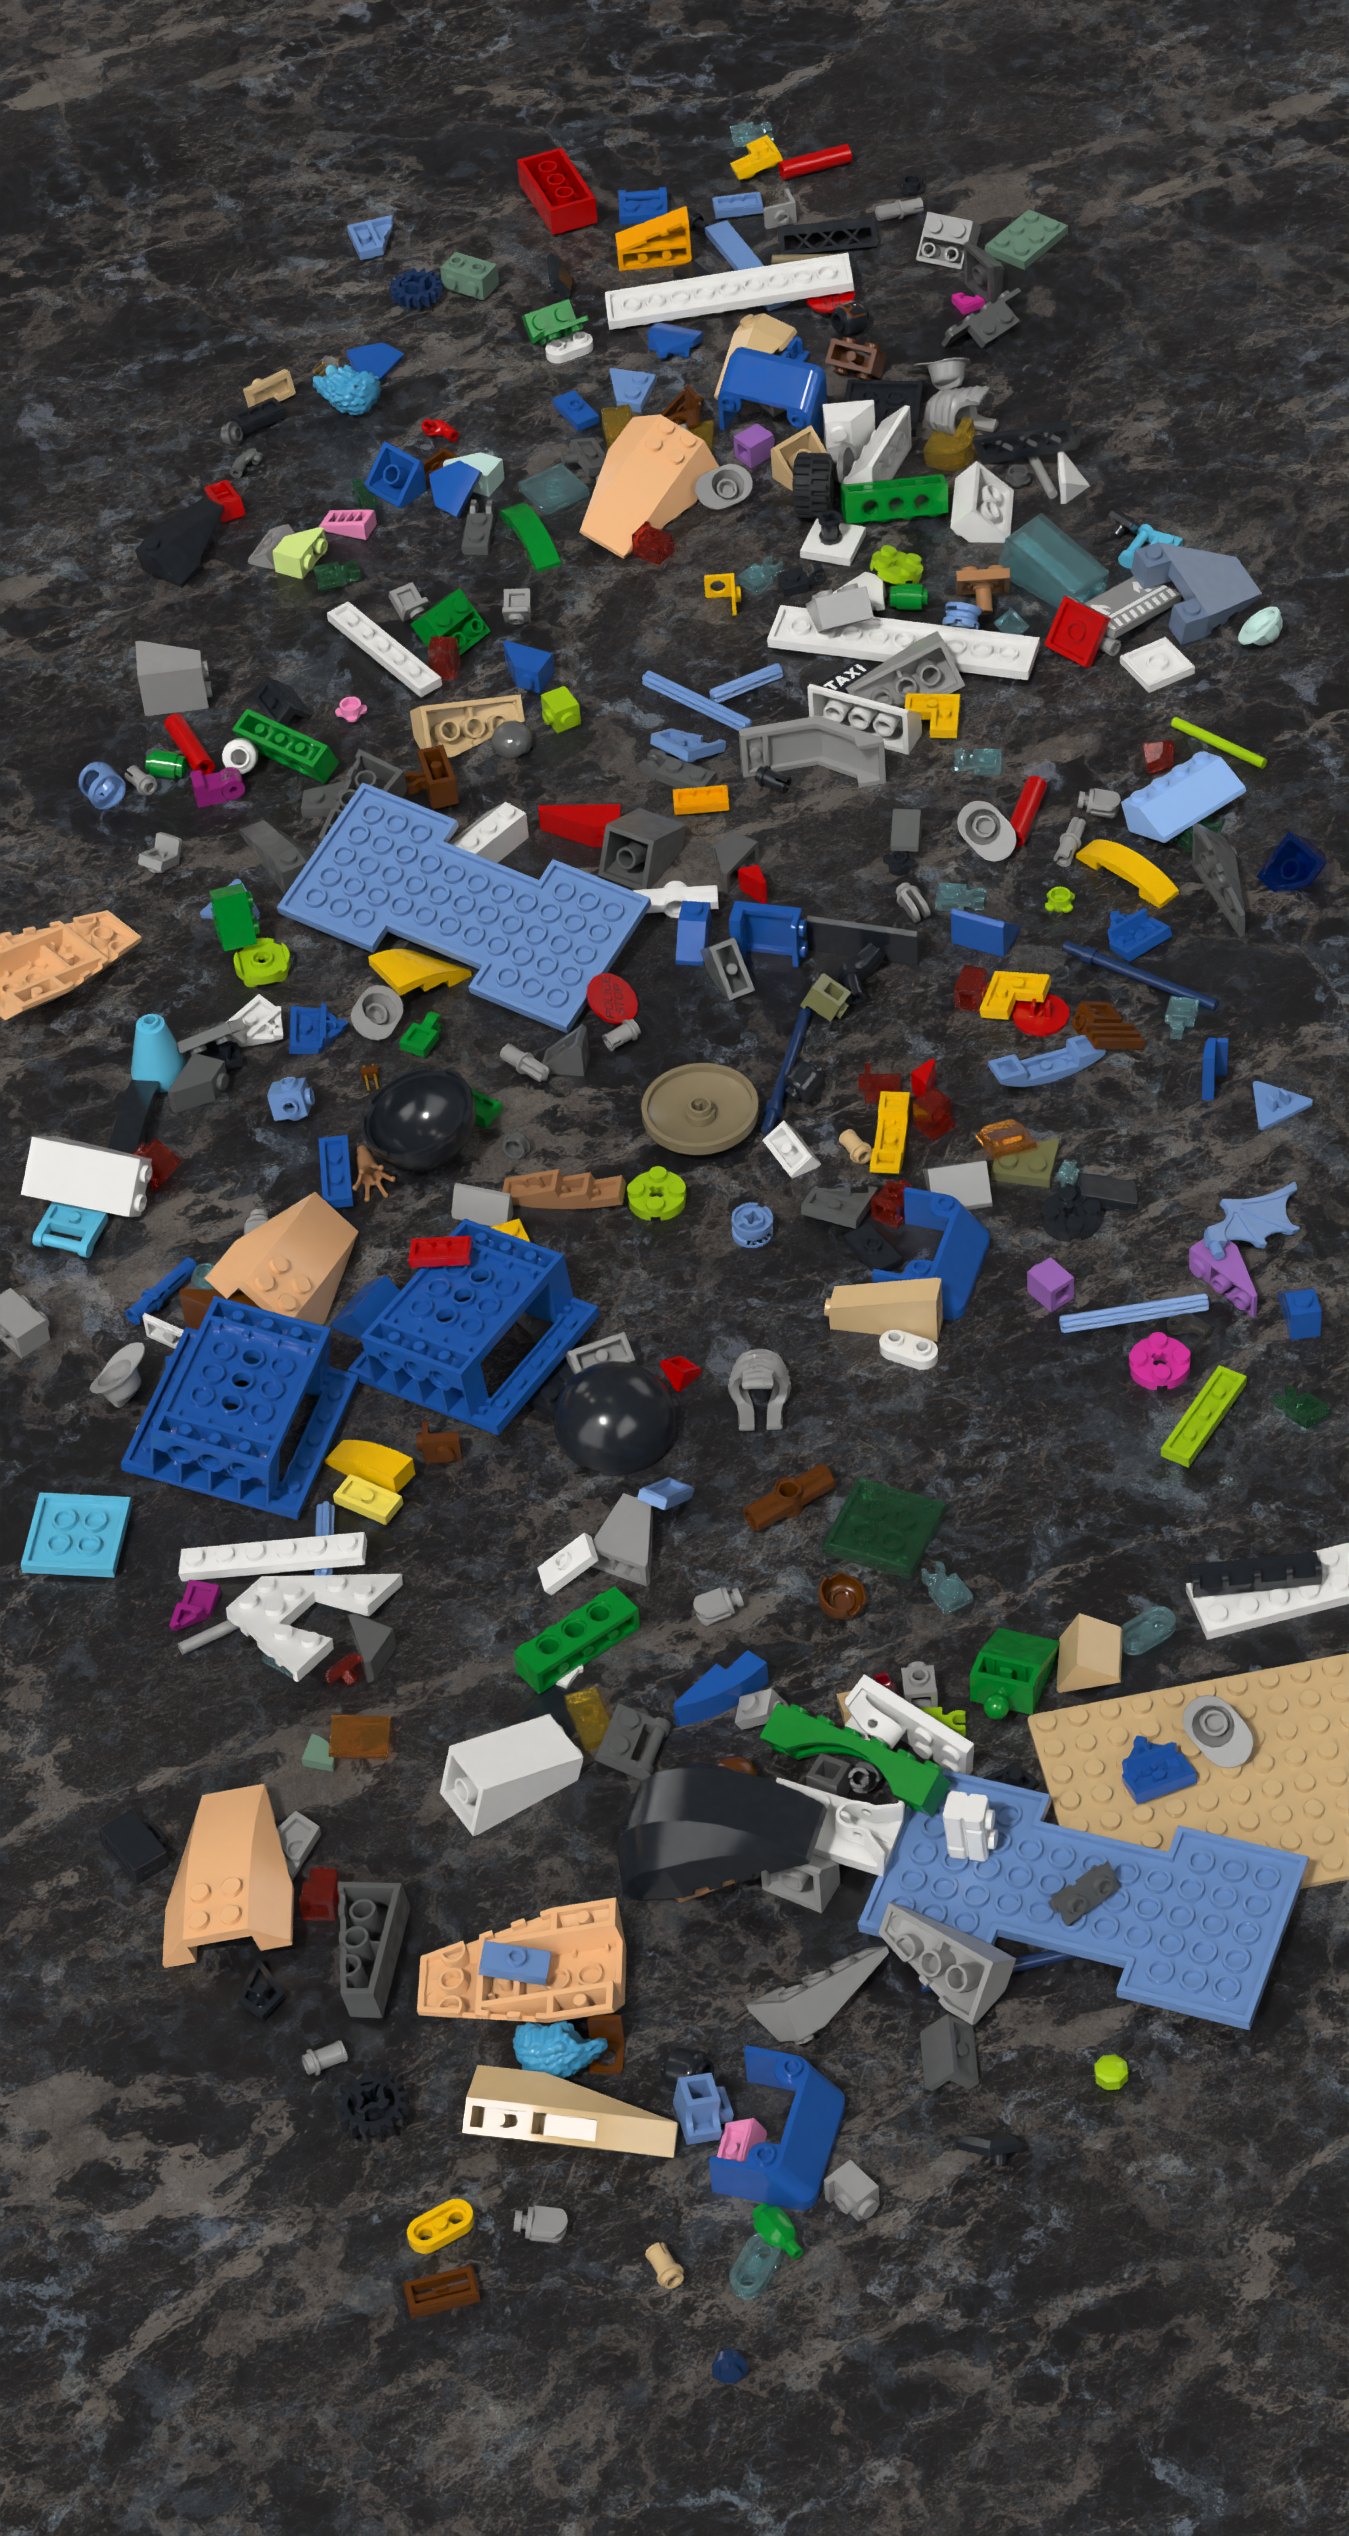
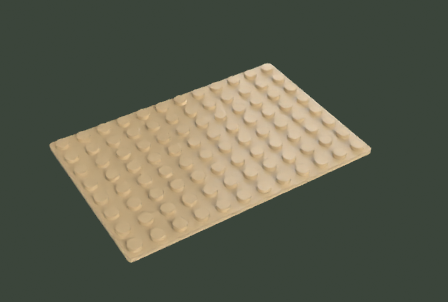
M1349 1653L1047 1711L1028 1717V1727L1048 1793L1051 1796V1803L1058 1826L1168 1852L1179 1825L1308 1856L1309 1866L1300 1889L1349 1880ZM1205 1695L1220 1697L1244 1720L1252 1732L1254 1743L1251 1755L1244 1763L1231 1768L1215 1765L1189 1738L1184 1730L1182 1719L1185 1708L1192 1700ZM1136 1736L1147 1737V1742L1160 1745L1176 1742L1177 1752L1182 1753L1195 1770L1197 1783L1136 1804L1122 1782V1762L1129 1757L1133 1750V1742Z

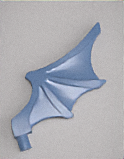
M1292 1182L1282 1189L1260 1197L1222 1199L1219 1205L1225 1212L1224 1221L1207 1227L1204 1232L1205 1246L1211 1250L1214 1260H1221L1225 1257L1223 1248L1227 1241L1230 1240L1247 1241L1257 1248L1264 1249L1267 1245L1265 1239L1271 1234L1293 1235L1298 1233L1300 1227L1293 1225L1286 1214V1202L1297 1191L1296 1182Z

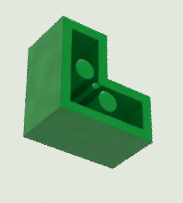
M242 883L209 891L213 907L211 912L215 930L224 951L257 944L255 934H259L260 929L257 918L254 917L252 910L254 902L251 891L246 892Z

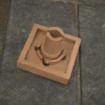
M991 565L988 569L977 570V567L969 566L962 568L961 571H956V596L976 595V605L982 609L981 615L993 613L992 594L1009 593L1010 568H1004L1003 565Z

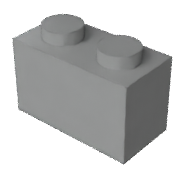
M11 1288L0 1294V1339L21 1359L51 1340L48 1331L50 1323L43 1312H37L32 1308L24 1295L19 1296Z

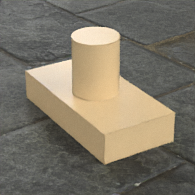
M286 369L263 380L257 378L252 382L251 386L243 389L248 408L272 397H275L280 402L296 394L290 371Z

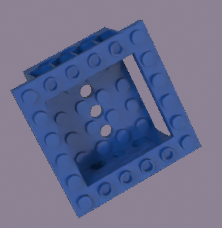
M464 1218L449 1237H472L473 1246L470 1265L421 1267L362 1334L361 1340L364 1351L347 1370L350 1373L359 1375L358 1381L499 1436L563 1360L567 1352L573 1348L600 1316L598 1306L573 1297L564 1254ZM470 1298V1299L467 1300V1301L458 1302V1300H464V1299ZM523 1312L554 1323L491 1398L488 1397L480 1363ZM452 1317V1319H451L450 1321H447V1322H441V1321H440V1320H447V1319H449V1318Z
M214 1296L199 1330L185 1327L121 1462V1470L298 1520L356 1389L359 1375L330 1367L331 1328ZM239 1380L247 1381L249 1385L245 1387H238L234 1385V1383L238 1382ZM305 1393L318 1396L317 1404L281 1482L279 1481L280 1448ZM228 1403H234L239 1407L234 1410H228L223 1406Z

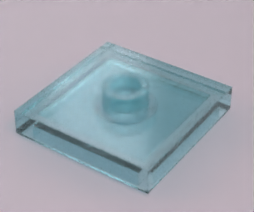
M562 463L518 483L519 491L546 515L590 495L589 488Z

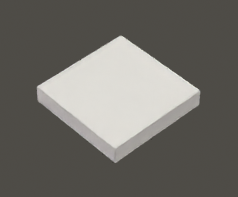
M816 519L800 550V558L851 566L866 536V527L840 523L839 530L842 533V540L838 544L829 546L821 543L819 539L821 525L818 519Z
M1166 637L1120 656V664L1148 693L1195 674V666Z

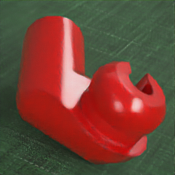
M426 419L421 424V428L427 436H444L451 442L456 441L459 437V432L443 420Z

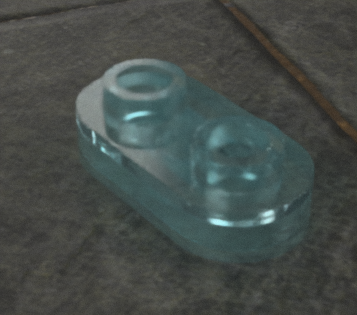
M1156 1606L1122 1625V1652L1128 1655H1140L1169 1638L1175 1631L1176 1618L1174 1613L1166 1607Z
M757 2233L748 2239L729 2274L730 2288L735 2296L750 2300L763 2293L781 2260V2246L773 2244L772 2248L766 2243L761 2233ZM762 2253L769 2254L766 2258L758 2257ZM748 2281L753 2283L750 2286L742 2285L744 2282Z

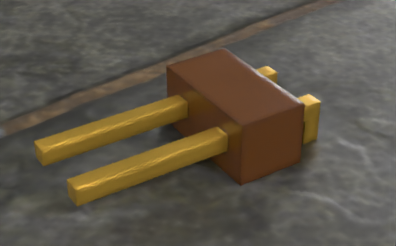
M372 1064V1066L365 1067L364 1065L361 1067L362 1080L366 1081L367 1091H370L368 1079L372 1078L375 1080L376 1089H379L377 1065Z

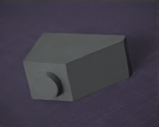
M730 830L722 839L717 841L714 847L716 867L723 893L728 895L739 884L738 870L759 863L758 841Z
M735 937L700 950L711 979L728 1001L755 991Z
M193 1053L168 1090L171 1111L178 1113L215 1101L229 1083L225 1061Z

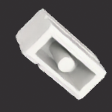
M957 1791L948 1793L943 1812L948 1854L953 1858L965 1859L969 1857L970 1860L985 1862L988 1859L990 1849H996L998 1830L993 1829L995 1810L989 1809L986 1795L971 1793L967 1796L965 1792Z

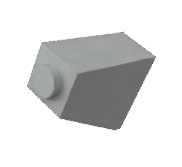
M623 1493L593 1539L598 1561L591 1567L647 1587L650 1583L653 1540L652 1505L637 1500L638 1497Z

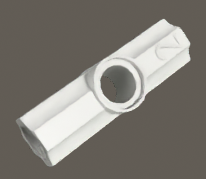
M671 881L664 888L633 890L650 898L651 906L646 913L665 912L671 918H679L682 901L710 902L711 910L719 909L717 885L687 887L681 881Z

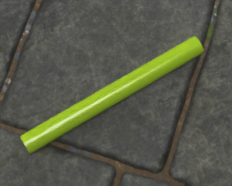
M1174 717L1171 722L1172 727L1256 767L1263 769L1267 764L1266 758L1185 720Z

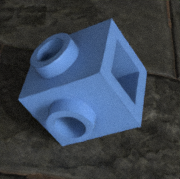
M286 1077L281 1081L272 1082L267 1094L274 1121L285 1119L296 1121L303 1119L305 1116H308L311 1106L315 1103L314 1091L311 1087L308 1088L306 1077L297 1079L295 1077Z

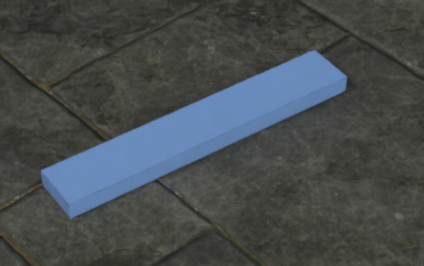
M727 220L705 227V235L735 271L764 266ZM790 301L763 306L767 311L789 305Z

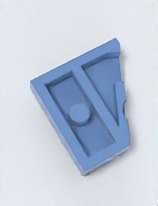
M392 215L347 225L348 235L360 260L384 255L393 227Z
M610 368V380L612 381L617 409L641 413L657 383L656 374Z

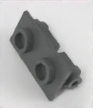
M1108 1861L1099 1866L1093 1865L1091 1870L1075 1880V1885H1068L1060 1892L1051 1895L1052 1899L1048 1901V1904L1053 1912L1057 1913L1060 1911L1066 1926L1120 1889Z

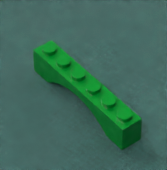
M777 1703L760 1735V1738L771 1749L796 1760L820 1755V1753L842 1754L863 1759L881 1770L888 1780L893 1794L900 1801L904 1802L906 1807L933 1818L951 1784L942 1774L943 1768L928 1760L924 1764L915 1761V1756L902 1749H898L897 1753L888 1750L889 1746L876 1738L871 1737L870 1741L862 1739V1735L850 1727L844 1726L843 1730L834 1727L835 1723L824 1716L817 1715L816 1719L810 1717L808 1712L798 1705L791 1704L790 1707H786Z

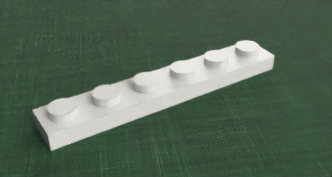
M346 602L327 612L328 621L418 696L423 697L442 686V680L438 674L350 602Z
M365 1532L181 1549L178 1574L181 1581H189V1579L203 1580L365 1565L367 1538Z

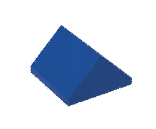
M384 441L363 488L402 509L427 491L424 464L419 459Z
M954 908L951 911L952 943L1000 957L1006 955L1021 929V926L973 912Z
M387 1275L364 1284L330 1323L331 1327L361 1340L362 1334L398 1295L400 1290Z

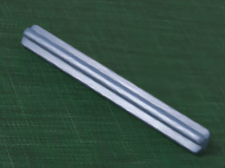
M647 671L642 676V684L737 731L738 729L752 727V720L659 674Z
M1206 1293L1061 1315L1059 1317V1326L1062 1333H1070L1209 1310V1299Z

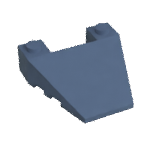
M1159 542L1135 550L1131 573L1143 590L1172 581L1185 599L1184 602L1173 605L1168 626L1181 645L1205 638L1211 634V630L1220 624L1222 626L1231 615L1236 612L1240 613L1262 597V592L1237 557Z

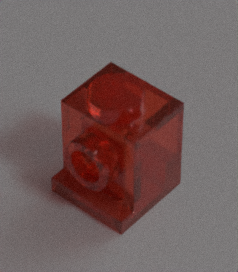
M645 521L632 534L633 556L660 565L674 551L672 534L651 527L648 521Z
M431 636L427 649L430 669L438 674L441 679L455 680L460 666L458 638Z
M970 965L963 966L954 987L956 1009L980 1013V1006L990 984V981H986L988 973L985 968Z
M932 1088L913 1101L914 1127L931 1140L935 1141L955 1127V1122L951 1120V1099L937 1088Z
M154 1138L148 1145L142 1142L132 1153L133 1155L152 1159V1177L150 1179L152 1185L149 1188L153 1191L168 1179L181 1163V1160L157 1138Z
M888 1180L880 1192L871 1197L872 1219L898 1229L905 1220L904 1189L905 1187L912 1188V1186L904 1180H899L898 1182Z
M310 1868L309 1881L303 1882L302 1895L299 1897L303 1920L336 1921L339 1903V1877L336 1868Z

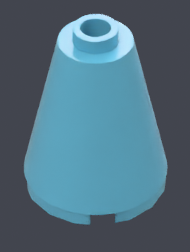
M147 1014L139 1018L136 1023L131 1076L133 1080L159 1081L160 1093H163L170 1089L187 1064V1060L183 1053L180 1054L175 1038L160 1015Z

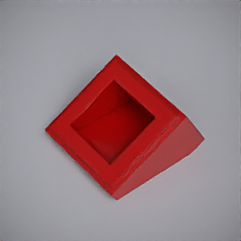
M752 865L740 868L738 870L740 890L762 904L767 903V885L760 867Z
M933 1058L911 1072L912 1094L924 1103L928 1102L936 1083V1061Z

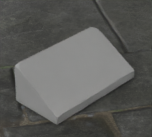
M289 524L270 529L248 558V563L275 569L273 550L285 536L295 534Z
M455 1183L451 1211L452 1218L458 1220L465 1218L492 1227L509 1222L514 1215L511 1194Z
M625 1332L568 1351L566 1354V1359L575 1375L584 1368L600 1362L624 1361L630 1363L635 1361Z

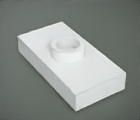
M583 1533L538 1567L546 1593L553 1595L598 1561L591 1536Z

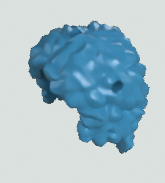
M345 365L343 368L339 367L330 377L326 375L323 377H313V387L316 388L317 393H320L322 397L330 402L332 407H335L341 413L347 412L350 415H361L364 412H369L371 406L376 404L380 397L379 377L374 376L372 372H355L349 365Z
M566 2020L556 2021L550 2026H542L539 2023L532 2024L531 2022H527L525 2025H518L513 2039L516 2059L522 2064L523 2070L546 2072L561 2079L575 2074L580 2068L587 2067L588 2064L592 2063L593 2059H599L600 2053L608 2047L606 2038L582 2039L580 2034L574 2030V2025L567 2023Z

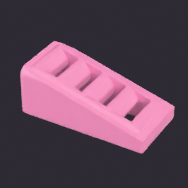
M367 509L330 510L319 527L324 528L326 532L367 540L377 525L374 510Z

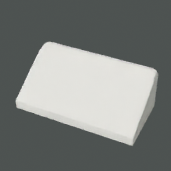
M784 1120L762 1140L791 1178L816 1169L821 1165L820 1161L798 1133Z
M144 1313L142 1317L147 1337L175 1349L184 1330Z

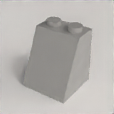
M135 641L137 675L145 716L209 708L208 697H213L211 681H205V677H209L207 661H202L200 650Z

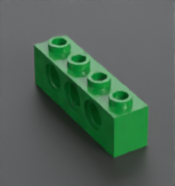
M943 474L844 484L841 485L842 516L846 524L850 523L852 525H862L867 521L884 523L895 518L911 520L916 516L923 515L938 517L942 513H949L948 483ZM918 496H926L923 501L915 502V499ZM900 498L897 504H889L892 499ZM875 501L871 507H864L866 502Z
M246 709L232 729L238 738L248 739L255 744L259 754L323 784L326 783L340 763L329 746L249 709Z
M615 1586L605 1593L598 1594L591 1602L580 1609L572 1611L557 1624L547 1627L543 1633L529 1642L521 1644L514 1651L516 1673L538 1694L543 1693L579 1666H584L639 1630V1608Z

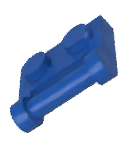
M659 187V190L633 192L618 190L620 225L644 223L668 213L666 187Z

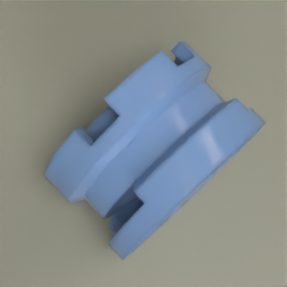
M947 602L945 604L947 614L943 618L942 625L979 630L978 616L982 614L980 607L962 602Z
M749 1202L740 1205L732 1213V1237L737 1244L746 1248H757L770 1241L773 1236V1214L768 1207L764 1206L762 1208L758 1206V1203Z

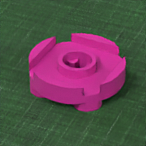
M1152 1333L1149 1338L1138 1342L1130 1351L1129 1367L1131 1376L1136 1383L1147 1389L1157 1390V1386H1167V1389H1172L1181 1385L1189 1376L1190 1350L1180 1341L1167 1337L1164 1333ZM1162 1360L1165 1361L1166 1364L1163 1365L1160 1363L1156 1366L1154 1365V1361Z

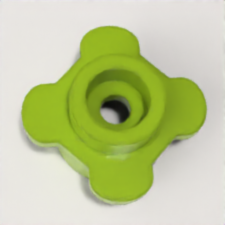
M1055 887L1047 893L1048 902L1045 903L1047 911L1064 913L1072 911L1073 906L1071 902L1075 899V895L1069 889Z

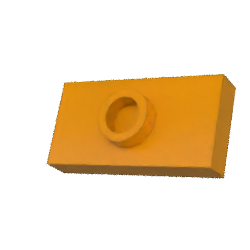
M727 785L673 789L675 815L729 811Z

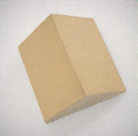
M812 425L771 448L772 478L791 491L794 461L797 454L827 452Z
M1081 1613L1077 1615L1059 1638L1058 1693L1121 1682L1123 1639L1121 1627Z

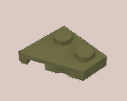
M1054 1138L996 1151L991 1170V1180L1050 1188L1060 1148V1139Z

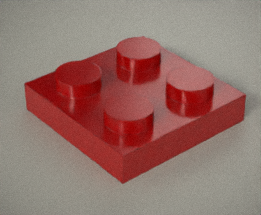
M1064 596L1044 646L1084 667L1091 668L1111 618L1070 596Z

